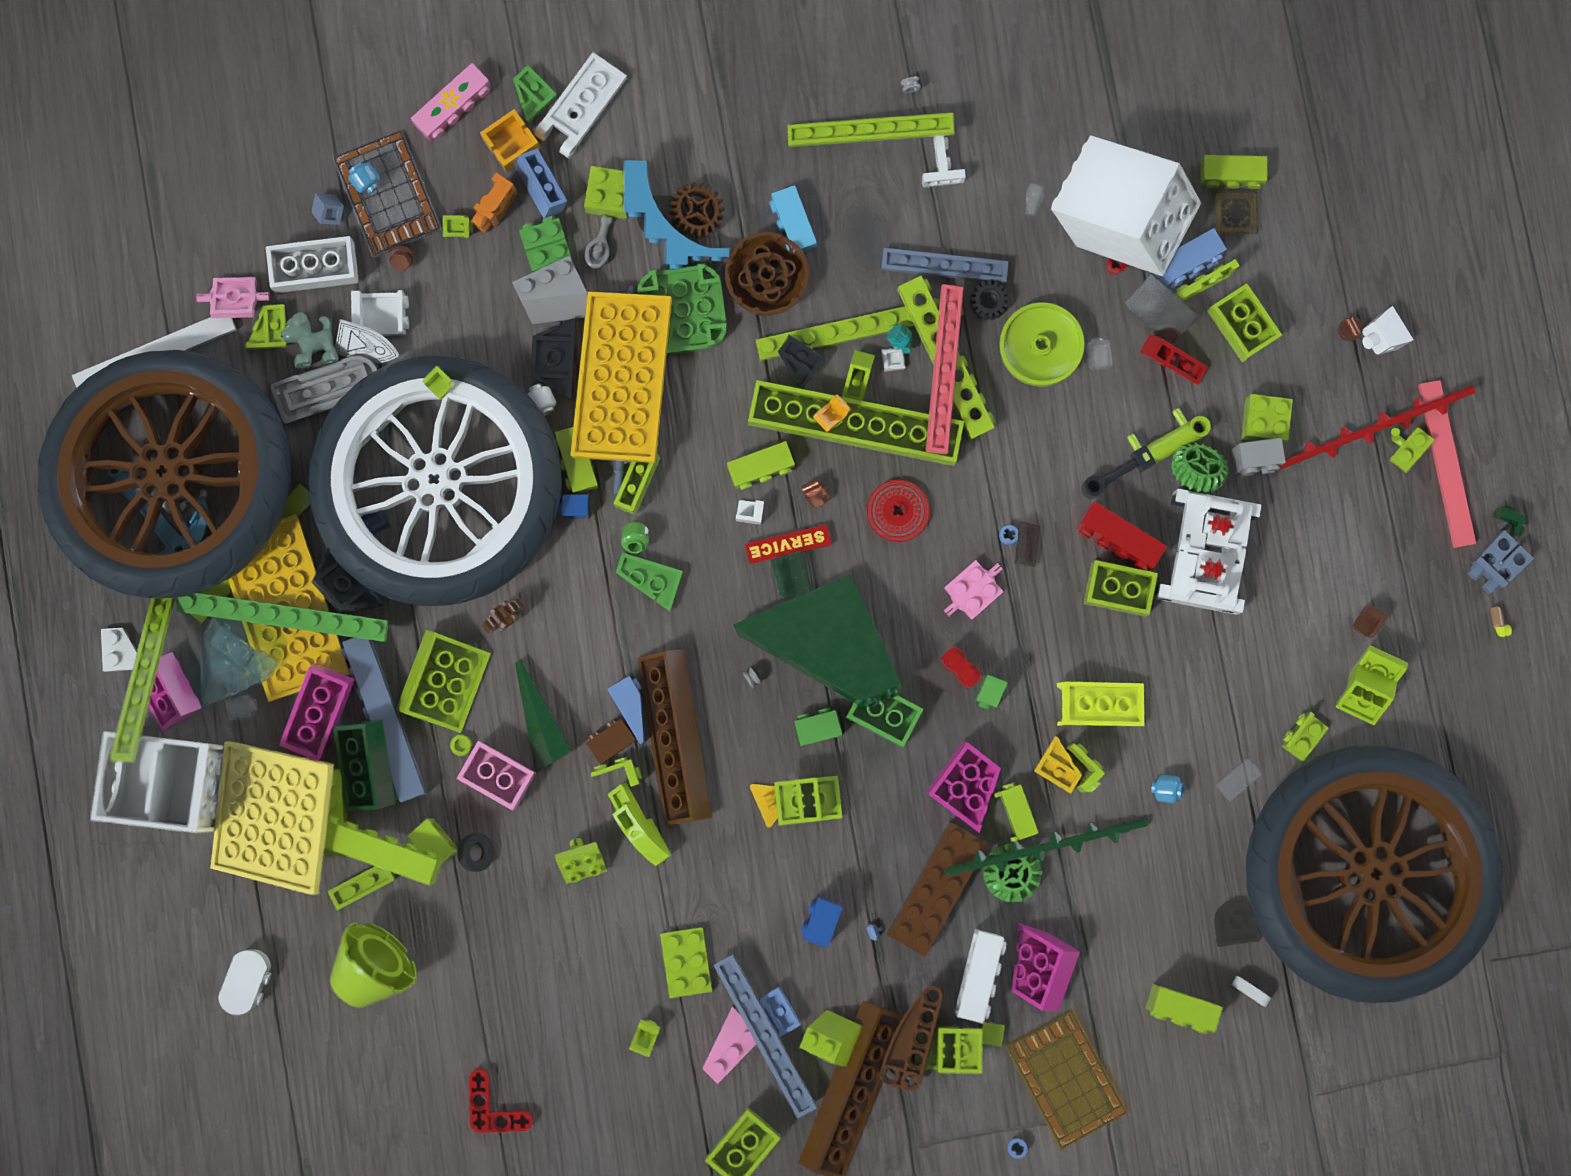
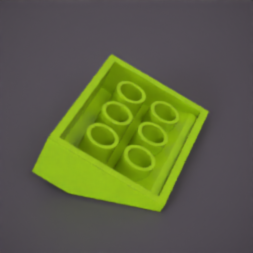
M426 630L396 710L461 733L491 653Z

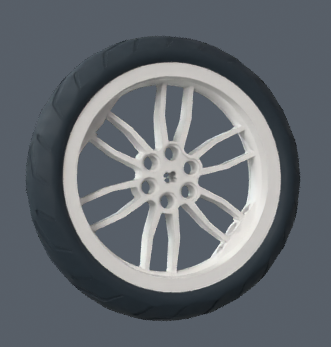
M419 356L392 363L361 379L336 403L326 417L318 432L309 468V499L319 533L335 560L352 577L367 588L387 598L418 606H446L464 603L484 597L511 581L536 557L542 548L555 521L562 488L560 457L552 430L530 396L512 380L484 364L447 356ZM438 366L456 386L442 399L434 427L432 451L429 454H424L411 433L395 416L406 405L425 400H440L422 382ZM450 401L465 404L467 407L459 431L448 450L441 448L442 428ZM476 409L490 418L501 429L509 445L484 451L455 463L454 458L467 434L472 412ZM389 422H393L405 434L415 451V454L409 460L389 448L378 437V433ZM372 438L388 454L409 468L406 476L382 477L353 484L354 469L359 451ZM513 452L517 469L489 476H468L466 470L486 459ZM445 455L446 462L443 465H437V458ZM425 461V468L416 470L417 462ZM453 471H461V477L458 480L451 479ZM433 477L438 478L440 481L437 485L432 483L431 479ZM518 477L517 492L512 510L499 524L480 505L461 492L464 485L494 483ZM413 481H419V488L415 491L410 490V484ZM382 485H402L404 492L385 502L360 509L357 508L354 496L356 491ZM448 491H454L455 497L450 501L445 500V494ZM427 496H434L433 504L426 506L424 504L425 498ZM412 498H416L417 502L404 526L398 550L393 552L372 535L361 517L365 514L390 509ZM461 501L479 511L493 525V529L482 540L480 538L477 539L466 527L455 509ZM447 507L459 527L472 539L476 546L462 558L445 562H429L430 553L436 538L439 509ZM425 511L429 512V527L421 560H412L404 557V552L413 527L422 512Z

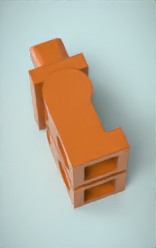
M495 173L491 179L494 183L493 188L487 195L481 198L480 204L476 203L473 207L476 214L471 222L475 224V228L486 234L491 225L495 228L498 226V220L503 217L518 195L514 184L498 173Z

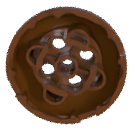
M774 232L755 233L742 239L734 247L725 266V281L732 298L743 309L762 316L777 315L791 309L802 298L809 280L808 262L801 248L794 241ZM772 260L779 262L777 268L770 266ZM752 265L758 266L759 270L757 273L750 271ZM765 274H769L770 279H766L763 276ZM777 280H782L784 282V286L776 287L775 282ZM757 285H762L764 287V291L758 293L755 291V287Z

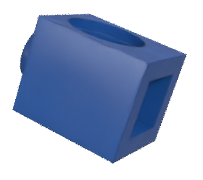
M562 495V500L559 501L558 506L559 513H562L563 518H589V496Z

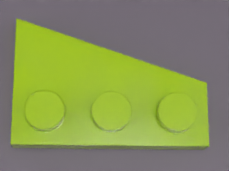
M1236 259L1226 265L1215 268L1207 276L1204 274L1196 278L1193 284L1189 286L1185 284L1176 289L1177 293L1173 297L1176 305L1231 277L1239 268Z

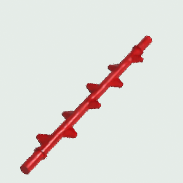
M1472 385L1454 393L1450 392L1449 395L1429 403L1416 398L1414 399L1413 409L1396 416L1389 417L1384 412L1379 413L1377 423L1355 432L1342 427L1340 438L1317 447L1310 441H1307L1304 452L1295 453L1294 456L1286 458L1285 464L1280 466L1279 470L1296 463L1300 464L1301 461L1324 452L1331 458L1336 457L1338 447L1360 438L1369 444L1373 443L1375 432L1398 423L1405 429H1408L1411 418L1436 409L1444 415L1447 413L1449 403H1455L1459 399L1475 394L1476 390Z

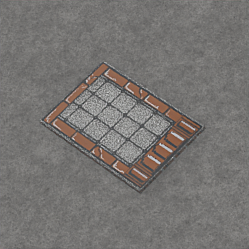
M402 130L332 157L372 258L392 251L396 246L407 245L442 230ZM361 161L362 163H370L380 176L377 182L379 187L370 194L367 191L359 193L348 180L350 175L348 171Z

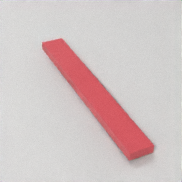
M941 285L926 452L948 454L964 289L961 286Z
M1440 380L1418 385L1420 398L1425 403L1444 397ZM1434 409L1424 413L1428 435L1435 440L1431 448L1453 548L1474 545L1476 540L1448 413L1442 415Z

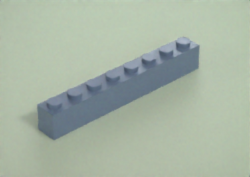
M352 638L342 642L344 648H341L345 660L350 662L351 668H349L351 678L356 679L358 684L356 692L359 699L364 701L365 708H363L366 719H382L395 799H399L400 803H404L428 794L398 710H396L397 707L373 641Z

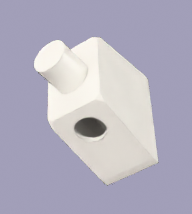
M1393 306L1379 314L1362 329V333L1365 336L1362 341L1364 347L1367 349L1372 348L1377 355L1398 350L1413 341Z

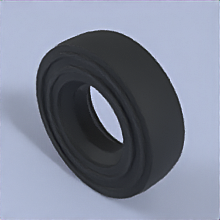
M481 833L466 835L458 846L457 856L459 863L464 869L471 872H480L487 869L494 858V845L491 839ZM475 844H478L482 850L481 857L477 861H474L470 856L471 848Z

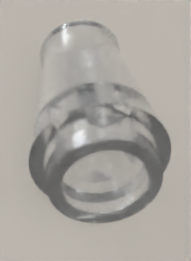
M1029 184V187L1026 188L1025 214L1037 216V212L1046 195L1044 186Z

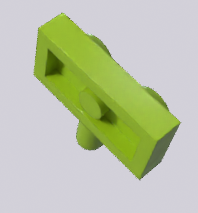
M1418 427L1405 440L1400 436V430L1393 428L1391 430V439L1400 448L1390 458V461L1405 473H1408L1435 440Z

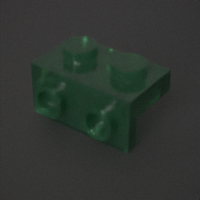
M802 551L771 559V570L777 580V592L782 599H792L812 591Z

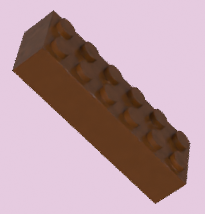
M949 822L890 926L887 935L926 957L973 872L971 870L969 873L963 872L946 876L944 868L963 864L965 861H974L976 851L980 850L983 853L988 843Z

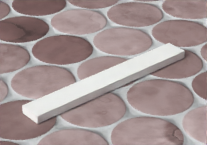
M209 317L72 375L76 387H78L89 376L124 357L148 351H189L237 331V328L232 318Z

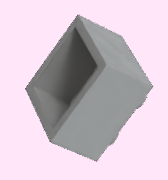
M1282 438L1239 443L1231 449L1234 474H1241V477L1253 476L1254 473L1262 471V474H1271L1285 464Z

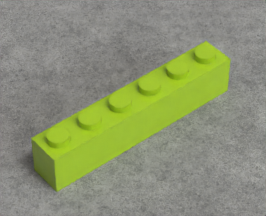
M328 815L324 848L427 885L435 884L443 859L437 857L438 853L430 850H425V852L417 850L418 846L414 844L397 843V838L387 835L383 838L377 836V831L367 828L363 831L357 829L358 825L346 821L343 824L338 822V817Z

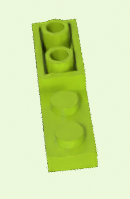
M622 783L608 794L616 809V812L612 815L635 848L655 866H658L672 856L652 818L646 820L627 783Z

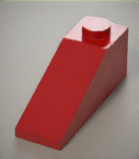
M1151 334L1139 352L1196 385L1200 383L1208 369V366L1162 338Z

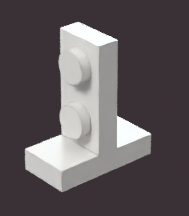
M934 136L937 172L923 173L922 187L964 183L965 169L951 170L950 157H946L945 150L948 149V138Z

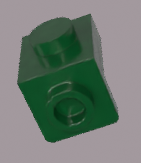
M1505 505L1504 507L1497 508L1493 517L1512 525L1509 531V535L1512 538L1521 535L1526 526V523H1524L1526 516L1517 513L1515 508Z

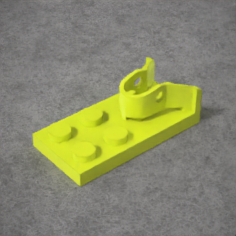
M1057 683V687L1062 690V719L1057 722V726H1144V684Z

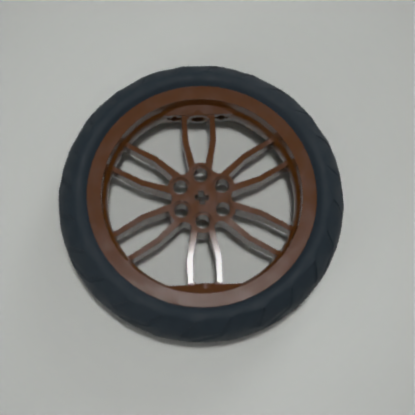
M182 350L148 351L127 356L112 362L89 376L61 405L48 427L38 461V495L41 511L48 530L64 555L93 581L119 593L144 598L189 596L213 588L243 570L266 546L276 531L284 514L291 483L289 443L281 420L263 391L233 366L206 355ZM165 394L187 395L186 401L174 419L166 444L161 445L154 424L140 404V401ZM200 399L209 403L211 406L197 429L180 445L185 424L197 400ZM132 405H134L141 417L149 439V443L143 447L132 438L118 416ZM221 411L239 435V452L214 453L189 459L206 437L218 412ZM112 420L123 438L140 455L138 462L131 463L113 460L91 462L92 449L103 430ZM179 451L178 456L172 459L173 452ZM157 452V457L154 460H150L151 455ZM238 461L239 475L237 477L213 478L202 476L199 472V469L217 463ZM189 468L188 475L182 476L183 470ZM101 469H117L128 471L130 478L108 485L92 486L91 472ZM147 470L146 477L140 479V474ZM200 484L218 487L240 485V497L229 517L219 528L215 525L208 511L190 493L191 485ZM175 487H179L178 493L172 495V490ZM140 488L139 492L122 512L111 535L108 536L98 525L91 513V494H112ZM154 488H158L157 494L151 497V491ZM186 500L199 511L212 531V535L199 544L196 543L189 531L180 504ZM167 501L174 520L189 543L190 548L171 554L142 553L141 550L155 529L163 504ZM147 502H150L144 524L132 548L129 549L120 545L118 542L133 517Z
M1380 745L1352 746L1320 755L1307 762L1289 775L1269 796L1250 836L1246 854V884L1249 902L1258 928L1275 954L1298 977L1316 988L1340 998L1365 1003H1388L1417 997L1444 985L1455 978L1476 957L1495 925L1502 899L1503 862L1495 831L1485 810L1472 792L1452 773L1439 764L1411 751ZM1378 790L1371 815L1367 847L1363 845L1351 825L1330 805L1331 800L1354 791ZM1390 791L1402 795L1403 800L1392 831L1387 840L1381 842V816L1387 792ZM1413 800L1439 823L1443 840L1418 846L1396 856L1394 849L1405 828L1411 801ZM1321 807L1339 824L1351 843L1352 847L1347 851L1332 842L1310 820ZM1305 825L1323 845L1346 861L1344 869L1313 871L1296 876L1292 857L1298 837ZM1378 847H1381L1384 851L1381 858L1376 856V849ZM1445 848V855L1448 861L1447 866L1430 870L1409 871L1408 860L1432 849ZM1357 852L1363 855V860L1359 864L1355 861ZM1393 863H1397L1399 866L1396 874H1393L1391 871ZM1374 870H1377V874H1375L1374 877H1371L1370 873L1374 872ZM1353 872L1357 875L1355 884H1351L1349 881V876ZM1452 872L1455 890L1450 908L1443 921L1424 901L1403 887L1402 882L1405 877L1434 876ZM1321 876H1339L1341 886L1322 896L1307 900L1303 899L1299 886L1300 881ZM1389 883L1393 886V892L1390 895L1385 892V887ZM1368 888L1372 891V897L1369 900L1364 896V892ZM1352 891L1354 898L1343 919L1337 946L1334 947L1321 938L1308 924L1304 907L1327 902ZM1401 896L1415 904L1438 927L1427 940L1418 933L1403 914L1396 902ZM1383 900L1398 923L1418 942V946L1395 956L1370 958L1377 932L1379 904ZM1364 904L1367 905V930L1361 955L1355 956L1344 952L1352 924Z

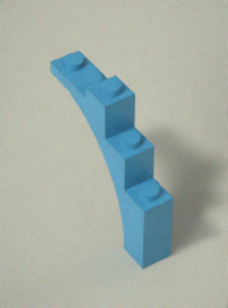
M624 161L623 212H628V217H641V213H644V238H649V243H662V239H665L664 264H670L671 269H682V265H688V256H691L690 260L703 261V256L711 257V261H724V257H729V248H707L687 239L675 230L663 217L652 197L647 177V161Z

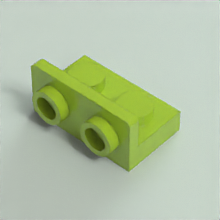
M1312 712L1302 713L1295 722L1297 726L1294 730H1289L1283 737L1285 742L1282 744V747L1301 762H1304L1329 729L1315 718V714Z

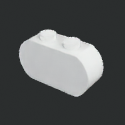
M250 949L239 952L234 956L218 996L219 1003L226 1012L241 1015L253 1010L256 1005H260L264 993H261L264 985L269 983L272 975L269 972L271 963L266 954L259 950Z

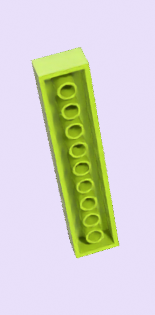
M756 380L748 419L749 426L951 466L956 464L964 421L951 419L948 454L926 452L929 414L840 397L851 410L840 423L829 432H826L813 416L828 404L834 395Z

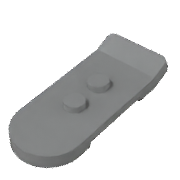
M351 356L273 383L271 390L282 421L284 423H292L332 409L355 384L376 371V366L365 357Z

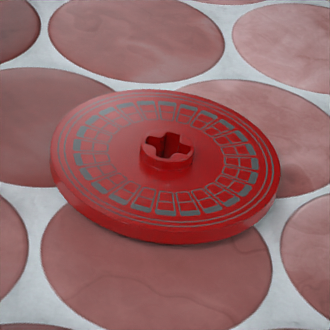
M890 480L879 485L872 492L867 503L866 514L870 527L879 537L890 542L901 543L914 539L924 530L929 520L930 507L926 495L917 485L906 480ZM894 506L897 508L901 506L903 508L902 516L899 514L895 516L893 514Z

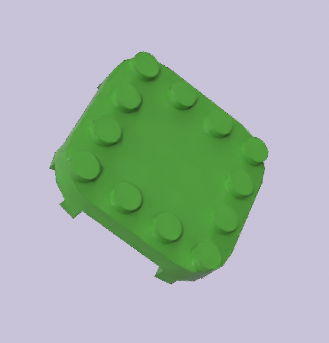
M697 264L698 266L661 271H656L655 269L649 271L638 284V294L671 296L672 298L667 355L707 350L717 347L724 341L727 325L719 275L712 268L707 267L706 264Z

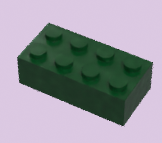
M382 719L349 722L333 726L346 811L378 810L395 805Z

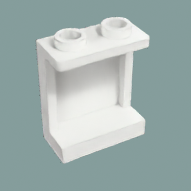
M398 290V293L362 294L360 291H351L352 323L372 329L382 336L406 335V329H409L408 316L406 317L405 309L409 308V299L402 290Z

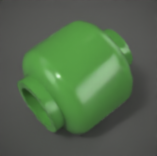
M631 522L624 526L621 544L626 551L636 554L648 547L649 530L644 524Z

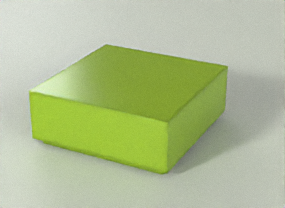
M983 1021L982 1044L1002 1047L1005 1025Z

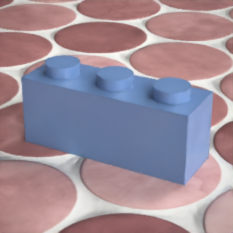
M538 148L519 155L515 169L543 218L562 213L567 200Z

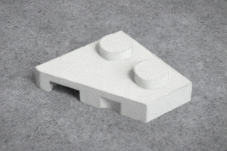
M125 628L101 629L102 665L104 672L133 669L137 649L130 641Z

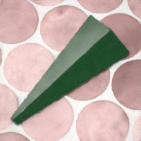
M520 659L515 663L534 766L536 772H539L570 754L572 750Z

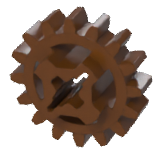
M519 598L514 599L511 603L505 600L489 612L490 617L483 622L482 626L489 634L497 629L502 632L519 620L518 614L526 606Z

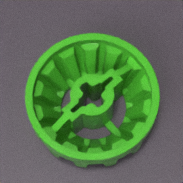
M1004 844L995 848L988 857L1011 852L1012 844ZM1031 855L1019 858L1022 861H1019L1017 864L1007 863L1006 869L1002 872L1000 878L999 869L995 865L983 867L985 885L995 897L1007 902L1023 901L1031 897L1040 885L1042 870L1039 861ZM1027 867L1028 879L1024 884L1021 879L1023 878V870ZM1009 868H1018L1015 873L1017 875L1016 878L1012 876L1008 878L1010 874ZM1009 882H1019L1022 886L1019 888H1009L1005 885Z

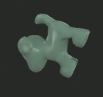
M296 313L287 321L284 330L281 332V338L287 343H299L302 353L296 355L294 360L296 368L311 366L312 354L321 350L325 352L322 356L323 365H329L338 361V354L333 346L332 323L328 317L323 316L319 318L324 326L323 330L316 333L311 332V324L304 313Z

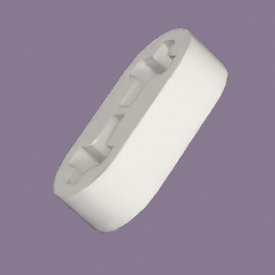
M1236 976L1231 984L1264 1007L1271 1000V997Z

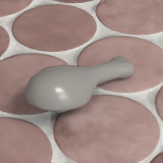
M603 215L601 218L602 224L598 236L585 249V260L592 269L600 268L609 258L610 250L606 238L609 227L614 219Z

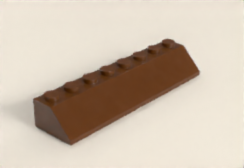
M684 649L663 651L639 657L637 660L665 826L712 818Z
M862 1001L854 1022L863 1027L847 1067L837 1065L798 1164L816 1174L845 1176L882 1083L880 1072L885 1055L896 1029L904 1017L903 1015L879 1005Z

